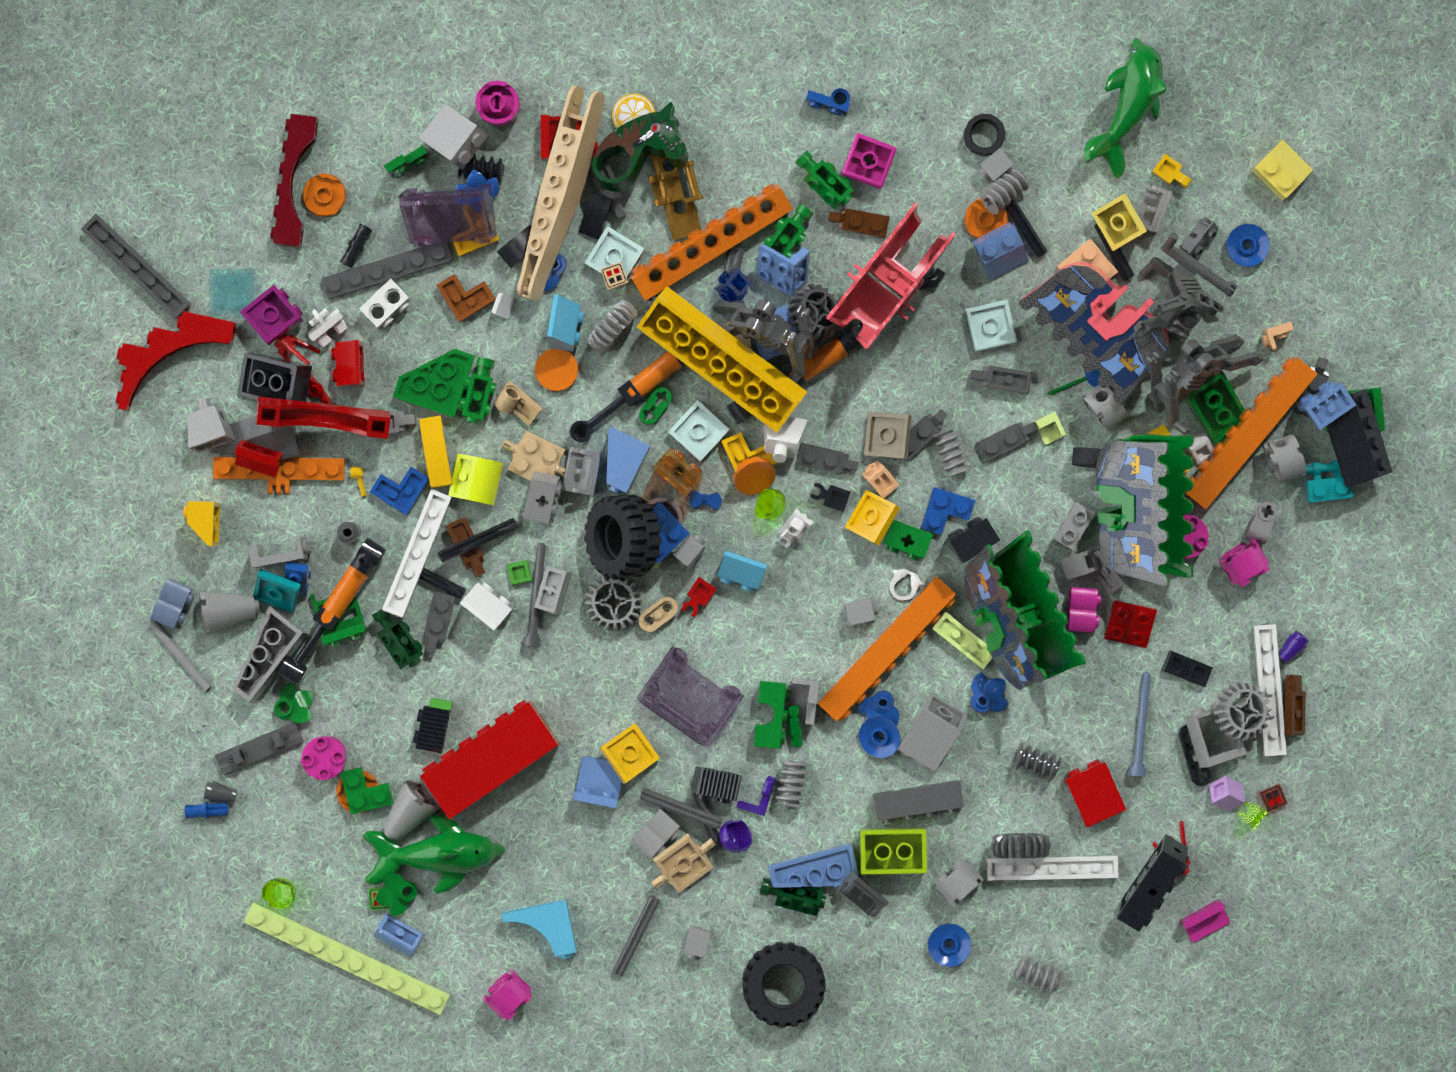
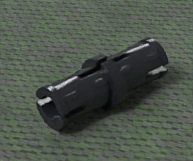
M359 224L352 240H349L347 243V250L340 263L353 268L360 252H363L365 249L363 246L372 229Z

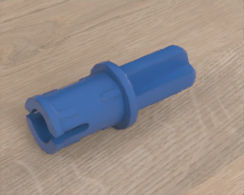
M208 802L198 805H185L186 819L198 817L209 819L210 816L229 815V805L226 803L208 804Z

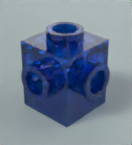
M735 268L729 272L724 271L718 277L717 281L719 283L714 289L725 301H740L748 293L747 289L753 282L738 268Z

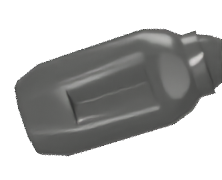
M742 241L727 250L724 271L735 274L739 273L744 255Z

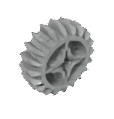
M625 300L620 301L589 335L587 342L595 351H598L600 354L605 353L633 323L638 315V311L631 303Z
M601 575L603 582L600 583L595 578L594 582L597 584V587L589 585L588 588L593 593H585V597L591 598V602L586 601L584 605H591L592 607L586 613L594 612L595 614L590 620L593 622L597 618L600 619L597 623L598 627H601L603 622H605V630H609L610 624H613L614 631H617V624L620 623L621 627L626 629L624 623L626 620L632 625L634 622L630 617H639L634 612L635 609L642 610L643 608L636 605L637 602L643 601V598H636L635 595L641 593V589L636 591L632 589L637 583L633 582L629 585L630 578H625V581L611 578L607 580L603 575ZM616 583L624 586L629 591L631 597H620L617 594ZM609 584L608 597L596 600L599 590ZM612 590H614L616 599L625 600V602H620L619 605L616 604L618 607L615 608V613L612 604L602 603L603 601H608V598L611 599ZM623 604H632L628 614L618 619L619 607ZM596 606H607L611 611L612 620L603 617Z
M1244 682L1231 683L1229 688L1222 689L1223 694L1217 695L1220 702L1213 704L1218 707V710L1214 711L1213 714L1218 715L1219 718L1215 722L1222 724L1219 730H1226L1225 736H1232L1234 740L1247 741L1248 738L1255 739L1256 735L1263 733L1262 729L1268 727L1265 721L1271 719L1267 712H1270L1272 709L1266 707L1270 700L1263 699L1266 693L1259 692L1260 687L1252 686L1250 682L1245 684ZM1238 694H1240V698L1237 699L1236 704L1231 705L1233 699ZM1250 718H1254L1252 723L1244 729L1245 724L1248 723V720Z

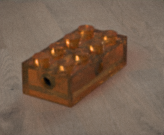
M669 448L652 469L687 499L703 481L701 476L703 471L693 462L691 465H688L685 462L686 456L675 448L672 451Z

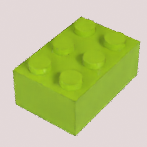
M926 828L860 829L861 874L927 873Z

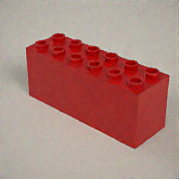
M525 699L512 707L514 709L513 713L510 715L507 712L503 713L495 719L497 724L492 727L487 724L476 732L478 736L475 739H472L471 736L458 744L460 749L454 751L452 748L440 756L441 762L436 764L433 761L422 769L424 773L420 775L421 779L448 819L469 807L560 744L531 700L529 702H526Z

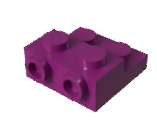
M275 285L271 286L240 311L268 346L284 333L287 335L303 322L301 318L303 312L296 304L292 306L287 301L290 297L284 289L278 290Z

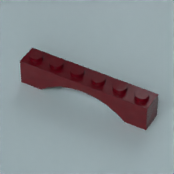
M291 113L290 119H286L285 131L288 132V136L282 145V153H285V158L279 167V174L282 175L281 183L277 184L276 196H279L278 205L274 206L273 211L276 224L272 226L270 239H273L275 245L302 248L304 225L299 219L294 206L293 180L300 159L317 138L319 119L314 116Z

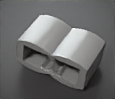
M696 534L693 537L688 535L674 552L673 556L688 568H691L706 549L703 546L705 541Z
M660 808L631 842L651 859L654 855L657 856L666 849L663 845L668 839L673 841L680 833L678 830L680 824Z

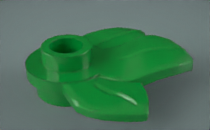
M292 683L286 684L280 690V700L274 705V714L281 720L291 719L297 724L310 721L313 715L307 708L313 702L314 693L307 690L297 691ZM283 706H288L289 710L287 713H282Z
M388 873L383 875L382 880L385 886L377 892L375 901L381 905L390 906L391 916L400 915L406 911L408 903L415 899L417 887L411 881H404L399 874ZM405 888H408L409 893L403 895V890Z

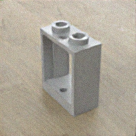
M1213 704L1210 705L1211 709L1204 711V708L1191 711V716L1185 717L1200 768L1211 767L1247 754L1243 741L1240 739L1234 740L1231 736L1227 737L1230 749L1208 755L1198 720L1214 715L1213 712L1217 711L1218 707Z

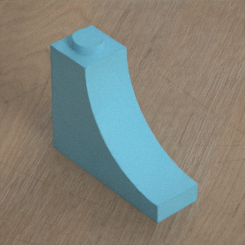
M567 899L502 913L503 923H524L541 932L549 941L555 957L560 956V959L571 958L573 953L577 952Z

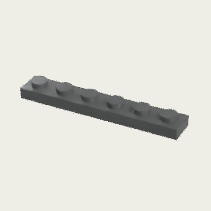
M95 214L81 228L89 238L176 320L191 305L180 292L98 214Z
M443 240L323 277L322 282L327 298L331 299L389 281L390 279L393 280L453 261L447 240Z

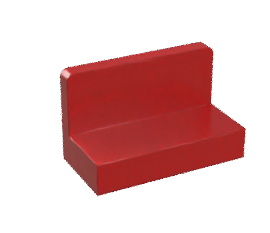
M241 440L235 450V455H237L235 465L276 477L283 453Z

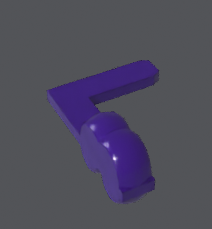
M771 776L766 778L759 806L738 801L737 807L765 816L776 778Z

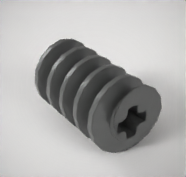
M1020 743L1013 762L1015 763V770H1018L1022 765L1023 773L1032 769V776L1040 772V779L1048 775V782H1051L1057 774L1062 758L1056 762V755H1052L1048 759V752H1043L1040 756L1039 749H1035L1032 753L1031 746H1027L1023 750V743Z

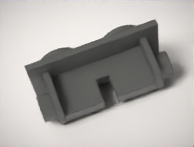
M1206 217L1203 220L1200 219L1191 231L1197 237L1194 239L1188 235L1179 246V250H1183L1194 259H1198L1203 254L1205 245L1216 237L1218 230L1214 221L1211 222Z

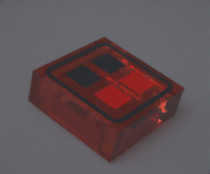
M1279 783L1259 791L1267 812L1288 804Z

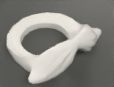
M903 568L893 570L894 576L890 582L889 589L896 599L904 601L913 598L918 587L924 585V583L921 582L916 573ZM907 574L911 575L912 590L910 594L899 596L894 590L896 582Z

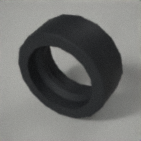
M982 113L968 121L964 129L963 139L966 147L972 153L978 156H989L1001 148L1005 140V128L997 117ZM982 122L992 124L997 131L995 143L987 148L977 146L972 139L973 128Z
M1073 448L1072 465L1096 468L1097 459L1102 449Z

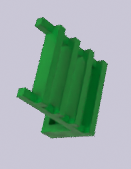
M310 595L315 613H317L319 610L318 606L323 605L327 599L317 602L315 595ZM356 596L353 599V604H350L346 610L355 608L358 616L340 621L333 631L325 629L321 637L323 645L329 644L331 648L343 644L342 639L350 637L352 641L363 637L362 633L368 631Z

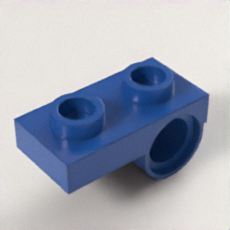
M843 88L835 89L831 97L808 90L806 101L809 102L810 107L821 109L823 106L829 108L830 113L842 116V113L847 114L850 94ZM837 94H842L846 97V102L839 105L835 103L834 97Z
M286 562L285 578L301 584L299 595L307 596L310 584L308 583V578H311V571H308V565Z

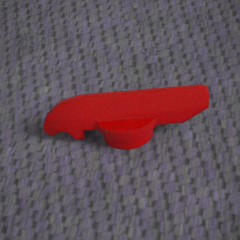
M311 374L309 394L313 398L319 397L321 403L331 405V399L324 391L323 386Z

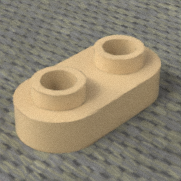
M663 597L640 615V627L647 632L658 629L676 615L678 611L677 602L671 597ZM666 603L671 605L669 612L663 610V605ZM649 616L654 619L652 625L646 624L645 620Z

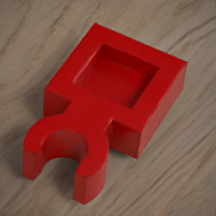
M698 577L687 593L692 599L685 602L681 610L684 611L690 605L694 608L691 616H696L699 603L705 607L717 588Z

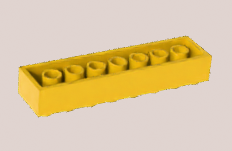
M666 287L660 293L637 326L639 330L776 433L807 393L806 390L669 287Z

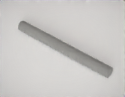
M156 621L150 623L149 627L203 691H207L211 685Z

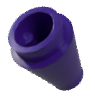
M1297 630L1293 634L1290 633L1278 654L1279 657L1286 663H1289L1290 660L1307 648L1306 645L1309 640Z

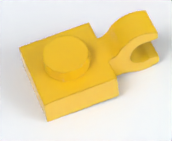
M1166 154L1163 155L1152 171L1153 174L1169 185L1175 180L1186 189L1191 182L1189 177L1180 172L1182 165Z

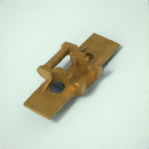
M650 154L655 175L649 176L648 181L652 185L655 196V207L664 205L673 241L685 238L695 230L701 231L694 201L704 198L703 194L700 195L693 168V165H695L694 160L688 161L682 167H674L669 163L668 158H660ZM685 168L692 197L684 198L677 171L679 169ZM678 201H682L686 205V211L682 214L674 211L673 206Z

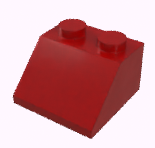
M359 340L335 342V348H331L332 361H336V369L332 370L333 382H336L337 387L365 386L363 342Z

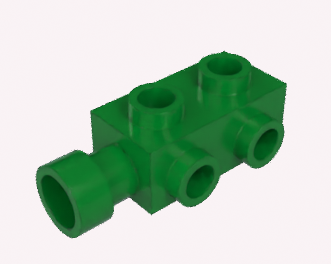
M806 150L795 162L801 169L804 168L808 172L803 180L834 210L840 204L844 207L852 198L850 193L854 189L851 188V182L845 177L841 178L835 172L833 164L830 162L825 163L823 160L817 163Z
M799 204L796 208L793 218L789 216L786 219L781 218L774 227L777 230L773 237L769 235L763 243L771 249L779 246L782 249L780 254L789 259L794 254L791 251L794 245L797 244L799 246L806 237V234H804L806 230L803 227L806 220L809 221L814 214L802 204ZM788 229H793L794 235L789 237L787 236L786 231Z
M478 357L476 364L478 366L477 373H472L471 377H466L464 389L468 391L466 398H461L459 405L462 416L466 417L465 421L478 424L479 420H484V416L489 417L491 404H488L489 395L494 396L496 383H493V378L489 377L491 369L494 368L495 360ZM480 382L485 386L482 391L476 389V385ZM473 404L479 405L480 408L477 412L471 410Z

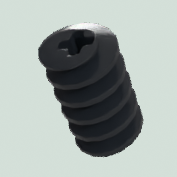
M474 154L462 170L460 168L458 170V179L464 173V178L467 180L471 171L475 169L485 177L486 181L488 178H497L499 185H502L504 164L502 158H499L497 163H494V157L491 156L489 161L486 162L485 155H482L480 160H477V156Z

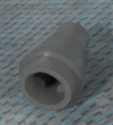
M213 781V783L207 782L204 799H208L209 802H235L237 789H232L216 781Z

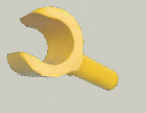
M352 467L350 469L351 479H358L361 496H367L363 483V469L361 467Z

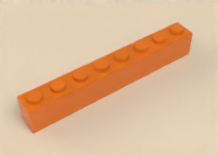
M1293 356L1292 359L1289 357L1282 364L1281 368L1283 370L1278 376L1275 374L1268 381L1267 385L1269 387L1264 393L1261 391L1254 398L1253 402L1255 404L1250 410L1248 408L1244 410L1239 417L1241 421L1236 427L1234 425L1230 427L1225 434L1227 438L1222 444L1220 442L1216 444L1211 451L1213 455L1208 460L1202 461L1197 468L1199 472L1194 477H1190L1194 486L1191 491H1187L1185 494L1202 508L1207 509L1317 376V373L1298 357Z
M936 576L820 699L818 704L836 721L841 719L843 721L852 712L849 708L854 703L858 705L866 697L864 692L869 687L873 689L881 681L879 676L884 671L888 673L896 665L894 660L899 655L903 657L911 649L909 644L914 639L918 641L926 633L923 629L929 623L933 625L941 617L938 613L943 608L948 609L956 601L953 598L956 593Z

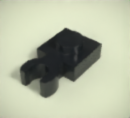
M814 483V486L818 487L821 493L817 496L811 494L810 497L812 499L819 500L823 498L825 499L824 506L844 512L851 493L850 491L830 485L829 489L825 490L823 485Z

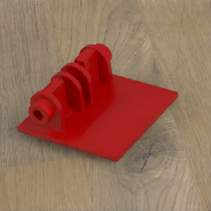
M1119 600L1112 602V612L1104 639L1147 648L1157 609Z

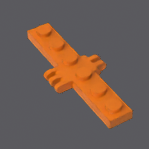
M214 457L213 479H268V495H273V486H276L277 495H281L282 486H285V495H290V480H345V459L293 458L282 460L277 476L271 477L235 465L236 457Z

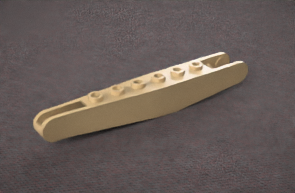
M574 85L568 92L539 191L523 267L517 286V293L520 297L533 301L541 298L553 264L580 201L605 102V96L601 91H594L591 94L584 116L579 115L584 95L582 87ZM578 120L583 121L580 131L576 130Z

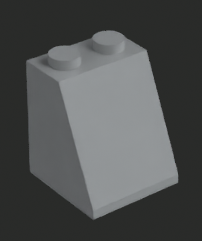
M930 692L902 738L898 750L904 756L918 761L924 768L936 771L961 733L967 714Z

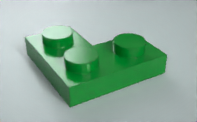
M422 145L406 156L401 154L383 166L392 178L394 176L399 178L408 172L407 168L415 165L417 167L427 160L425 157L429 154Z
M363 767L340 772L351 814L394 804L389 782L367 787Z

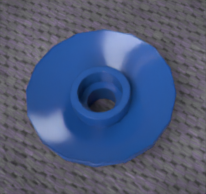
M1242 224L1230 232L1227 238L1226 249L1229 257L1236 264L1252 267L1260 264L1266 258L1269 252L1270 241L1261 227L1255 224ZM1244 242L1250 243L1251 248L1249 250L1243 248Z
M874 716L868 718L861 725L859 741L862 748L868 754L876 758H886L898 750L900 733L897 726L891 720L885 717ZM879 732H882L885 735V738H882L879 735Z
M946 923L939 925L929 936V954L935 962L942 966L952 967L959 965L966 960L970 953V937L964 928L957 924ZM951 940L953 942V946L951 948H946V941Z

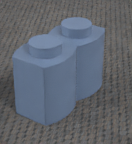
M167 578L150 619L173 629L177 628L178 625L182 626L186 614L183 613L186 605H191L195 596L192 593L193 588Z

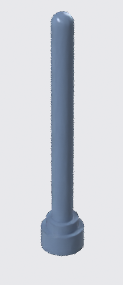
M1148 672L1142 674L1134 763L1131 762V767L1129 766L1128 775L1146 777V768H1144L1142 762L1151 675Z

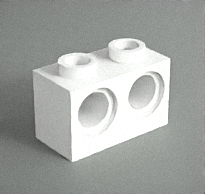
M390 279L359 309L378 329L381 327L386 328L393 322L392 316L397 312L402 313L410 305L408 303L410 298ZM393 292H397L400 295V300L396 304L389 302V296ZM377 307L384 309V315L380 319H376L373 316V311Z

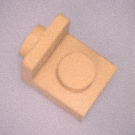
M1291 321L1263 330L1264 335L1261 337L1265 348L1269 347L1270 351L1277 349L1273 336H1276V339L1289 336L1288 331L1294 330Z
M879 461L867 466L865 472L862 473V476L882 498H885L899 486V483Z

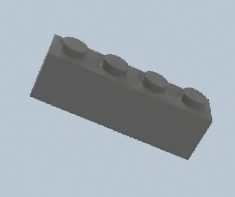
M959 780L873 793L877 820H882V824L895 822V818L903 817L904 820L916 819L917 814L925 813V817L936 816L938 811L946 810L947 813H955L960 811L959 808L964 807Z

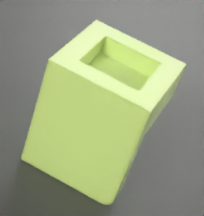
M1056 412L1034 422L1045 445L1066 436Z

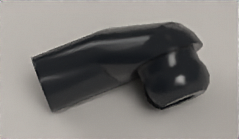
M937 268L931 277L925 278V282L919 290L930 291L936 289L946 273Z

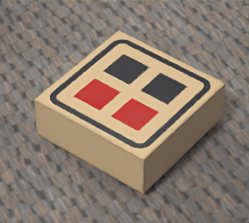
M621 262L600 269L608 290L628 283Z

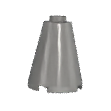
M209 591L199 592L201 619L204 622L203 631L205 635L255 618L256 613L260 612L258 599L254 600L253 595Z
M407 779L403 783L383 825L384 834L389 839L400 840L438 810L440 805L429 789L427 792L423 791L420 788L422 784Z

